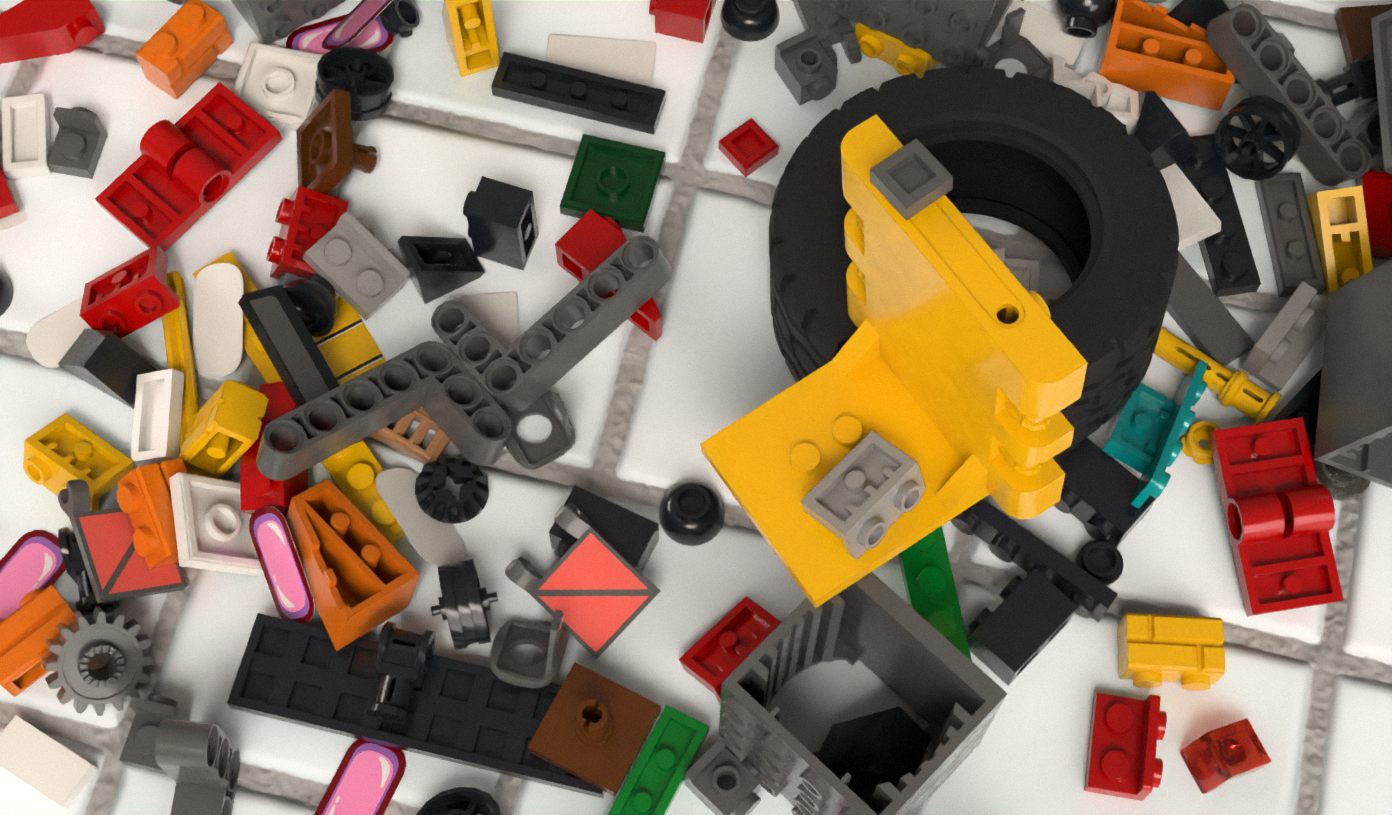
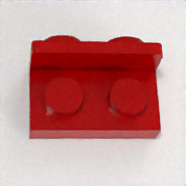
M300 185L289 199L283 197L275 219L276 223L281 224L279 237H273L266 257V261L272 262L269 277L278 280L284 272L303 278L319 276L302 258L308 249L336 226L340 216L347 211L349 202Z
M157 244L86 283L79 316L92 329L111 331L121 339L180 306V298L165 282L168 255Z
M746 596L678 660L687 673L716 696L720 704L722 682L757 648L781 621Z
M1103 693L1095 694L1092 705L1084 791L1143 801L1152 792L1153 787H1159L1162 778L1163 761L1160 758H1156L1157 740H1163L1167 722L1166 712L1160 711V696L1150 694L1144 701Z

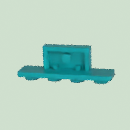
M1199 360L1180 382L1173 400L1140 383L1138 388L1132 392L1131 398L1118 411L1104 443L1102 451L1142 473L1130 502L1131 505L1138 509L1149 496L1157 499L1170 480L1171 474L1165 472V470L1173 464L1183 447V443L1178 438L1179 435L1182 436L1187 431L1196 413L1190 410L1191 405L1194 406L1199 401L1207 387V382L1203 381L1202 378L1208 364L1202 360Z

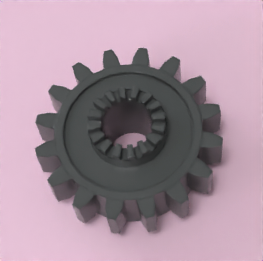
M100 606L95 607L93 615L86 617L80 611L74 612L75 621L70 625L60 622L57 625L61 632L58 639H47L45 643L48 649L53 652V655L43 658L42 665L45 670L54 672L45 680L50 689L60 688L56 696L62 705L74 698L73 707L79 714L86 710L88 704L93 706L97 716H103L105 704L112 703L118 711L123 710L121 698L125 695L131 698H139L140 694L135 688L137 682L150 683L152 679L148 672L143 669V666L154 664L155 657L150 652L142 651L152 644L151 639L147 634L137 635L141 625L136 619L133 618L124 624L125 615L119 609H115L111 616H105ZM100 652H108L110 654L108 662L99 669L88 668L87 663L91 657H94V654H100Z

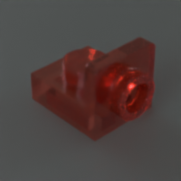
M1248 718L1211 730L1180 751L1185 764L1203 794L1215 790L1227 781L1257 771L1272 762Z

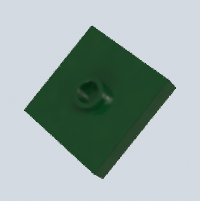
M583 134L559 206L560 214L581 218L592 209L602 218L604 216L612 218L621 228L644 233L666 162V152Z

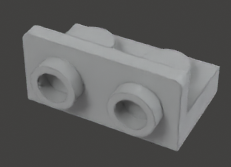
M348 211L340 216L336 226L308 249L302 258L320 277L326 279L334 287L335 291L365 321L403 288L410 275L404 259L392 249L387 250L375 238L374 231L370 225L361 218H355Z
M1302 281L1255 344L1241 367L1278 392L1283 389L1326 328L1325 323L1313 316L1316 310L1309 306L1318 290Z
M871 431L800 502L805 513L839 537L847 553L854 559H858L867 549L874 548L882 541L887 529L903 513H907L915 508L926 486L917 461L874 431Z

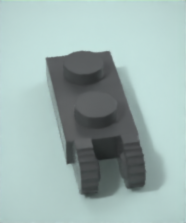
M792 0L805 31L811 28L814 29L817 33L816 39L836 68L837 56L832 45L841 43L846 57L851 64L861 62L860 46L849 19L817 5V0Z

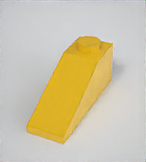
M444 0L442 18L446 38L460 76L464 77L499 66L500 58L491 0Z
M1362 185L1307 194L1308 207L1327 286L1325 289L1327 303L1328 295L1331 292L1346 285L1347 281L1357 279L1373 270Z

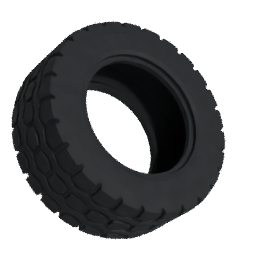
M959 67L926 70L921 79L914 73L882 82L879 91L873 87L866 89L845 101L840 110H832L811 130L808 137H805L795 150L779 180L771 206L772 213L769 221L771 315L773 317V328L778 347L795 381L802 380L830 362L858 329L851 320L847 307L846 272L853 260L845 249L844 219L852 207L843 195L841 143L847 132L877 114L903 146L917 138L953 176V189L945 195L960 213L991 216L1023 228L1047 245L1066 269L1072 286L1059 299L1048 305L1051 315L1050 319L1088 362L1081 398L1060 411L1075 428L1071 446L1084 440L1099 429L1101 424L1104 425L1120 411L1131 398L1132 392L1138 388L1151 363L1152 354L1155 351L1177 272L1179 257V228L1168 187L1159 168L1155 167L1152 156L1134 134L1127 135L1126 126L1101 106L1092 109L1090 99L1069 88L1060 85L1053 90L1050 88V81L1020 72H1016L1010 78L1006 77L1005 70L995 68L971 67L968 74H962Z

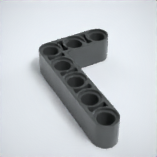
M1239 4L1210 21L1206 30L1210 46L1251 97L1272 98L1285 105L1296 117L1301 130L1300 146L1296 154L1321 184L1336 186L1361 177L1383 157L1378 97L1369 101L1347 122L1257 8L1250 4Z
M644 235L632 237L506 349L467 306L460 301L450 300L440 304L433 312L431 326L439 338L504 409L510 412H520L530 407L664 287L670 279L671 266L654 239ZM652 259L647 266L639 268L643 262ZM618 289L615 295L606 298L611 291ZM584 319L583 323L580 326L572 329L573 325L576 322ZM463 323V325L458 330L453 332L457 326ZM550 350L544 358L538 359L544 351ZM489 351L484 359L478 361L482 354ZM516 380L511 388L504 390L509 382Z
M427 341L272 420L265 426L256 457V466L269 479L283 481L292 478L421 407L465 458L476 465L489 466L499 460L512 430V422L506 412L446 345L436 341Z
M163 719L156 735L155 760L157 765L176 782L170 815H232L240 768V752L238 747L216 723Z

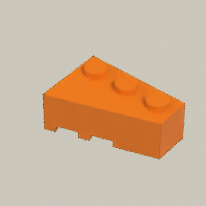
M1117 0L1113 16L1111 17L1098 74L1104 76L1110 82L1124 85L1138 92L1155 91L1159 97L1220 111L1233 84L1234 75L1210 46L1206 30L1194 23L1189 27L1167 15L1169 10L1159 4L1152 7L1141 0Z
M329 479L291 498L286 522L312 592L314 604L337 652L406 609L410 604L420 573Z

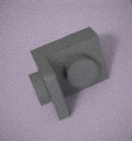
M56 107L53 116L59 125V130L47 160L50 171L93 179L108 136L97 114L83 107H73L71 109Z
M150 694L148 700L132 698L129 707L136 714L119 759L123 764L167 774L156 763L155 742L159 725L163 719L189 721L184 713L177 708V701L157 694Z

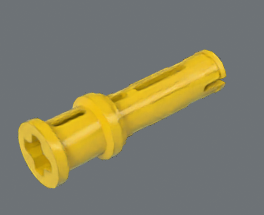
M1161 327L1154 351L1155 355L1179 369L1185 375L1190 372L1199 360L1204 361L1208 366L1202 380L1207 382L1208 389L1219 395L1218 400L1221 402L1220 404L1225 408L1231 405L1253 419V424L1265 423L1282 397L1280 393L1276 391L1271 394L1249 380L1247 372L1239 370L1235 373L1205 355L1202 351L1169 332L1167 328Z

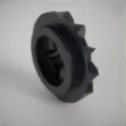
M460 454L455 458H444L440 455L436 461L430 464L425 463L418 478H416V500L420 508L437 521L450 524L466 522L476 517L487 503L489 496L488 476L483 475L478 465L463 460ZM446 476H449L456 485L463 484L460 487L459 501H457L455 495H452L450 490H442L445 487Z

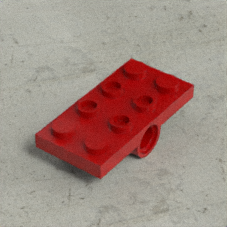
M219 82L175 124L169 120H161L152 125L141 139L140 152L142 155L102 191L95 200L103 210L148 249L158 244L165 252L283 138L274 126Z
M1303 417L1214 430L1208 433L1246 616L1344 601L1329 536V530L1333 528L1335 523L1334 503L1328 488L1324 484H1318Z

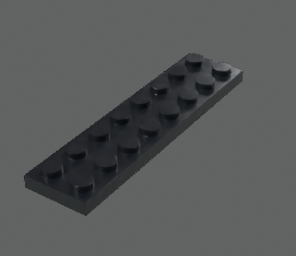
M260 613L257 614L227 701L230 708L599 798L604 797L605 791L528 751L527 747L562 685L550 683L542 688L520 687L500 680L492 672L491 668L433 655L421 689L413 687L407 712L411 714L409 723H389L371 717L366 713L368 704L374 703L380 682L374 672L377 661L378 641L359 637L336 652L331 638L324 628Z

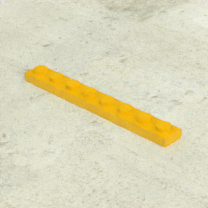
M231 251L206 265L217 263H231L235 265L243 275L244 294L257 291V288ZM204 267L192 273L195 279ZM243 312L244 352L266 383L282 381ZM363 440L321 461V464L338 489L391 544L406 536L377 491L375 479L384 470Z

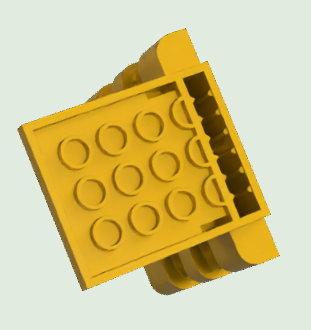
M877 114L847 132L841 143L843 195L852 207L844 219L845 249L853 260L846 272L848 314L858 329L830 362L700 443L703 455L815 608L989 494L1006 514L1017 519L1034 518L1058 503L1061 498L1065 472L1053 457L1071 446L1075 429L1060 411L1081 398L1088 364L1050 319V311L1043 298L1034 290L1027 292L946 195L906 221L870 182V169L904 147ZM871 431H874L917 461L926 489L915 508L907 513H903L887 529L884 538L877 546L867 549L858 559H854L847 553L839 537L805 513L800 501Z

